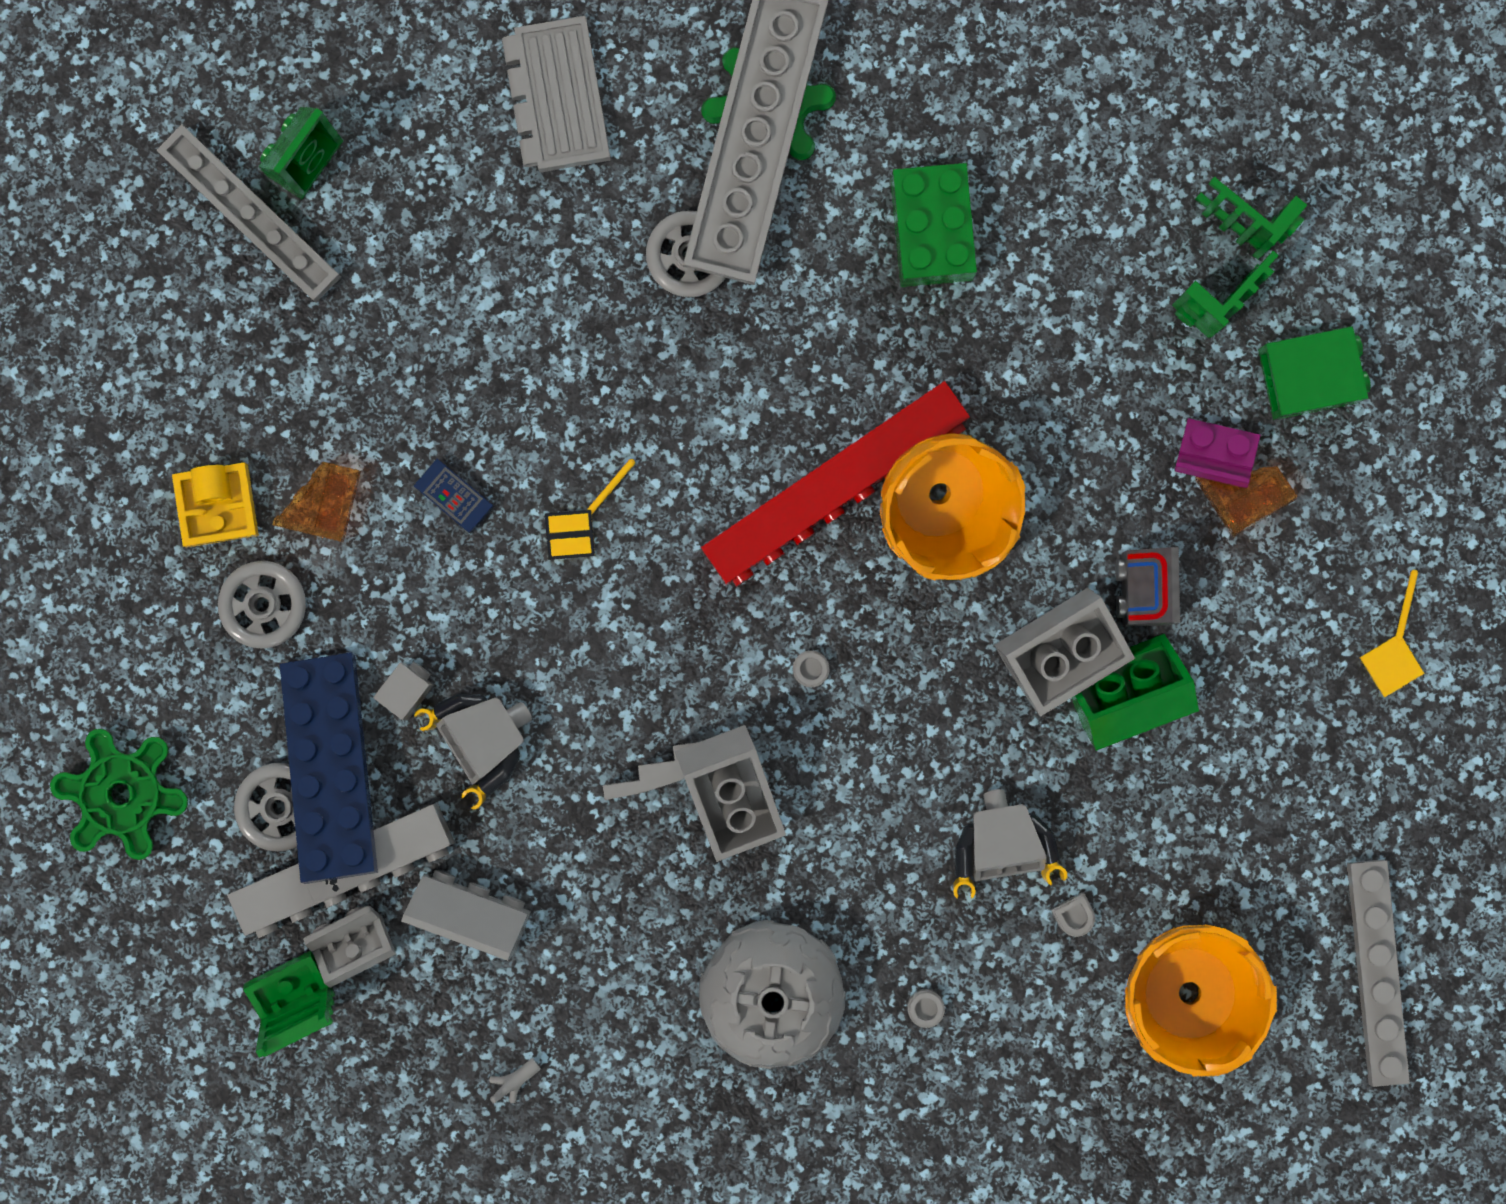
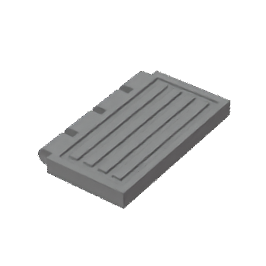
M586 15L515 27V35L503 37L502 44L506 65H521V67L508 69L507 73L512 100H527V102L513 105L518 135H533L532 138L519 141L523 166H538V170L541 173L610 161L611 157Z

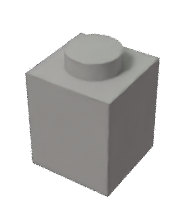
M413 661L410 666L400 662L373 698L401 720H408L435 685L427 680L431 674Z

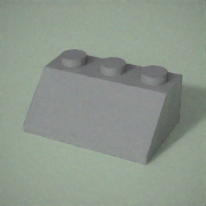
M1089 588L1084 589L994 645L1011 676L1040 717L1135 659L1102 597Z
M434 870L433 875L430 873L423 875L403 914L402 922L507 961L516 953L531 913L530 910L523 908L525 902L504 895L503 900L489 896L490 889L470 882L468 887L454 883L455 876L440 870Z

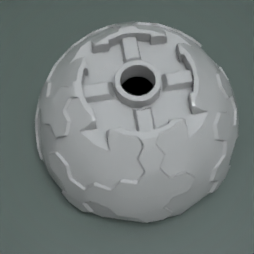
M774 920L756 921L732 931V934L715 951L700 977L699 1001L701 1014L712 1038L726 1053L739 1062L752 1067L772 1069L781 1066H794L814 1057L823 1050L837 1031L845 1010L846 993L833 951L822 939H817L804 929L794 925L777 923ZM772 991L778 992L784 999L783 1007L774 1013L766 1011L761 1003L763 996Z

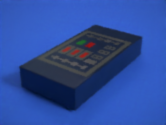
M438 458L414 485L417 490L470 534L494 507Z

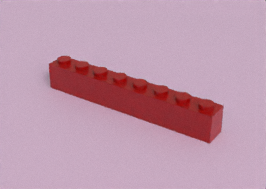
M943 381L703 545L701 550L727 586L733 582L737 587L755 575L751 570L762 561L768 566L782 557L785 553L781 548L794 540L796 545H799L815 534L812 529L813 526L822 520H825L828 525L845 513L842 507L848 502L855 499L857 504L874 494L876 491L872 486L886 478L897 459L909 448L930 437L963 433L966 430L963 424L967 422L970 416L946 381Z

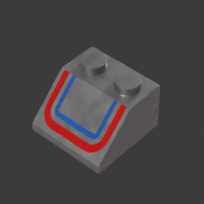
M1179 547L1127 550L1122 552L1121 559L1116 560L1115 566L1116 580L1122 581V596H1117L1116 614L1117 618H1122V626H1166L1180 623Z

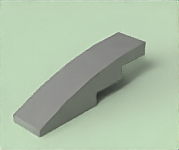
M696 743L674 745L675 760L638 765L640 780L603 785L604 799L609 800L644 793L684 779L675 751Z

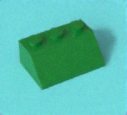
M1165 634L1129 647L1135 657L1134 660L1072 697L1082 727L1096 751L1199 711L1194 681Z

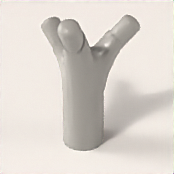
M531 1058L511 1074L501 1077L491 1076L489 1078L490 1083L502 1085L490 1098L491 1102L496 1103L499 1099L510 1093L509 1102L515 1103L521 1086L541 1070L537 1062Z

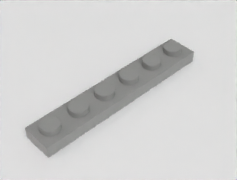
M182 124L157 149L179 173L315 303L341 278L326 261Z
M1388 861L1347 863L1368 1082L1372 1087L1410 1084Z

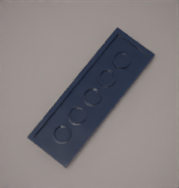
M351 652L280 664L300 882L309 884L378 873L356 657Z

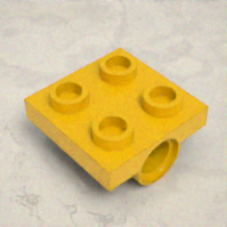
M243 462L225 466L207 465L193 468L189 472L172 474L183 547L188 548L259 536L247 463Z

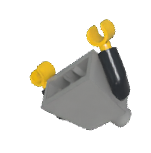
M456 694L434 705V710H417L414 717H420L425 713L428 714L430 718L429 724L421 727L420 730L422 731L438 728L472 783L462 793V798L469 792L476 793L479 801L471 809H477L485 802L486 794L491 795L510 779L520 758L518 746L524 742L518 728L532 721V716L526 705L522 702L506 710L497 697L488 700L484 695Z
M996 789L984 793L986 810L973 813V822L964 826L955 848V875L959 878L953 883L954 896L958 899L957 889L964 884L971 888V899L975 896V885L973 880L970 879L973 874L975 881L1041 871L1043 879L1052 885L1050 873L1055 869H1059L1060 878L1065 881L1067 879V871L1057 863L1060 856L1053 831L1036 814L1029 813L1025 805L1008 806L1005 790Z

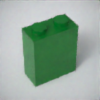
M1353 326L1267 343L1258 349L1273 420L1358 404L1368 399V392L1371 389L1368 373L1362 370L1360 357L1363 355V346L1359 335H1355Z

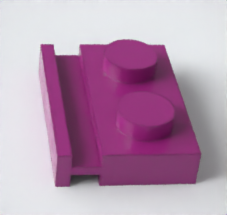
M1188 418L1175 472L1247 488L1261 435Z

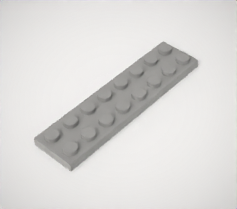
M752 0L683 267L755 285L828 0Z

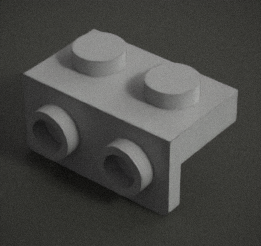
M371 906L354 908L346 914V917L332 924H323L317 927L312 934L303 939L305 946L313 952L324 984L329 988L396 955L382 916Z

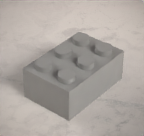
M745 725L675 751L716 862L786 836L757 751Z

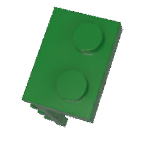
M1213 177L1208 183L1219 192L1215 199L1211 201L1202 192L1195 198L1206 208L1202 215L1208 218L1211 214H1214L1223 222L1218 227L1225 232L1228 228H1231L1239 235L1235 241L1241 246L1247 241L1256 249L1252 256L1257 260L1274 246L1276 242L1282 244L1288 236L1290 237L1304 221L1300 213L1307 206L1305 202L1295 196L1269 222L1216 177ZM1225 198L1236 206L1230 215L1219 207ZM1242 213L1253 220L1246 229L1236 221Z
M1272 251L1260 265L1257 264L1222 304L1198 282L1194 281L1172 304L1177 310L1175 312L1176 316L1187 326L1192 327L1194 325L1210 339L1228 324V319L1237 313L1245 305L1243 303L1259 289L1258 286L1274 273L1269 266L1279 255Z
M311 950L244 983L243 990L261 1019L256 1053L259 1058L262 1056L266 1057L333 1023L330 1015L334 1012L331 1006L334 1005L332 997L335 996V991L332 987L329 988L324 984Z

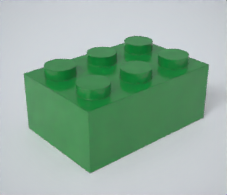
M967 163L893 169L890 181L900 287L973 281L977 268Z

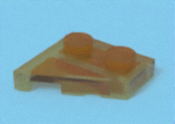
M322 462L311 475L309 482L302 486L293 496L294 499L281 515H277L274 518L272 525L344 543L361 471Z
M1278 466L1262 467L1258 470H1253L1247 488L1195 477L1197 484L1232 537L1292 503L1298 497Z

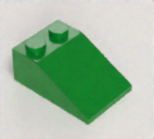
M300 107L296 114L292 113L286 118L281 128L283 133L275 144L271 143L265 148L260 158L262 163L259 165V168L267 177L301 200L343 142L324 113L318 108Z

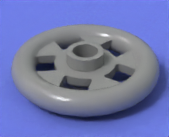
M680 211L664 218L653 229L646 247V262L654 280L666 291L682 297L702 296L716 289L725 280V277L710 274L705 279L699 281L694 274L698 270L683 267V253L688 248L691 235L682 237L681 226L694 225L697 211ZM665 238L675 241L670 256L660 253ZM672 264L685 272L680 281L667 273Z
M254 561L237 568L223 583L218 597L219 617L228 634L237 642L258 649L272 648L290 639L299 629L306 610L305 593L298 578L286 567L270 561ZM261 575L276 579L274 589L259 586ZM242 583L251 589L246 594L243 602L234 598L236 590ZM290 594L291 610L280 611L281 600L279 596ZM261 598H266L269 602V607L264 612L259 611L257 608V603ZM242 611L253 621L246 629L235 618ZM276 618L280 628L266 634L262 624Z
M271 763L255 769L243 780L235 796L234 814L240 831L251 843L268 851L280 852L297 847L296 831L282 836L278 828L290 821H293L295 826L292 788L290 792L285 789H276L278 778L291 780L290 767L286 763ZM258 785L267 790L260 804L250 799ZM277 800H281L285 804V810L282 814L276 813L273 809V805ZM259 813L269 823V826L262 832L252 822V819Z

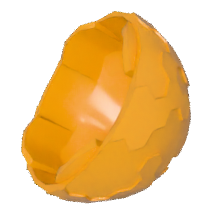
M943 434L930 437L904 452L888 472L881 490L882 503L880 515L882 531L890 549L924 578L934 581L938 579L962 580L970 577L975 578L1003 561L1019 540L1025 515L1026 486L1018 467L1012 461H1008L996 449L972 438L971 435ZM939 483L946 484L947 492L945 496L940 500H931L929 497L931 488Z
M1212 925L1180 926L1170 929L1153 939L1137 956V961L1129 974L1127 987L1125 988L1126 1016L1129 1026L1138 1038L1141 1047L1158 1063L1161 1062L1178 1072L1190 1074L1192 1077L1219 1076L1229 1073L1251 1060L1256 1050L1266 1038L1275 1012H1277V986H1274L1264 962L1243 937L1227 929ZM1193 982L1198 987V996L1194 1001L1185 1003L1180 999V988L1185 983Z

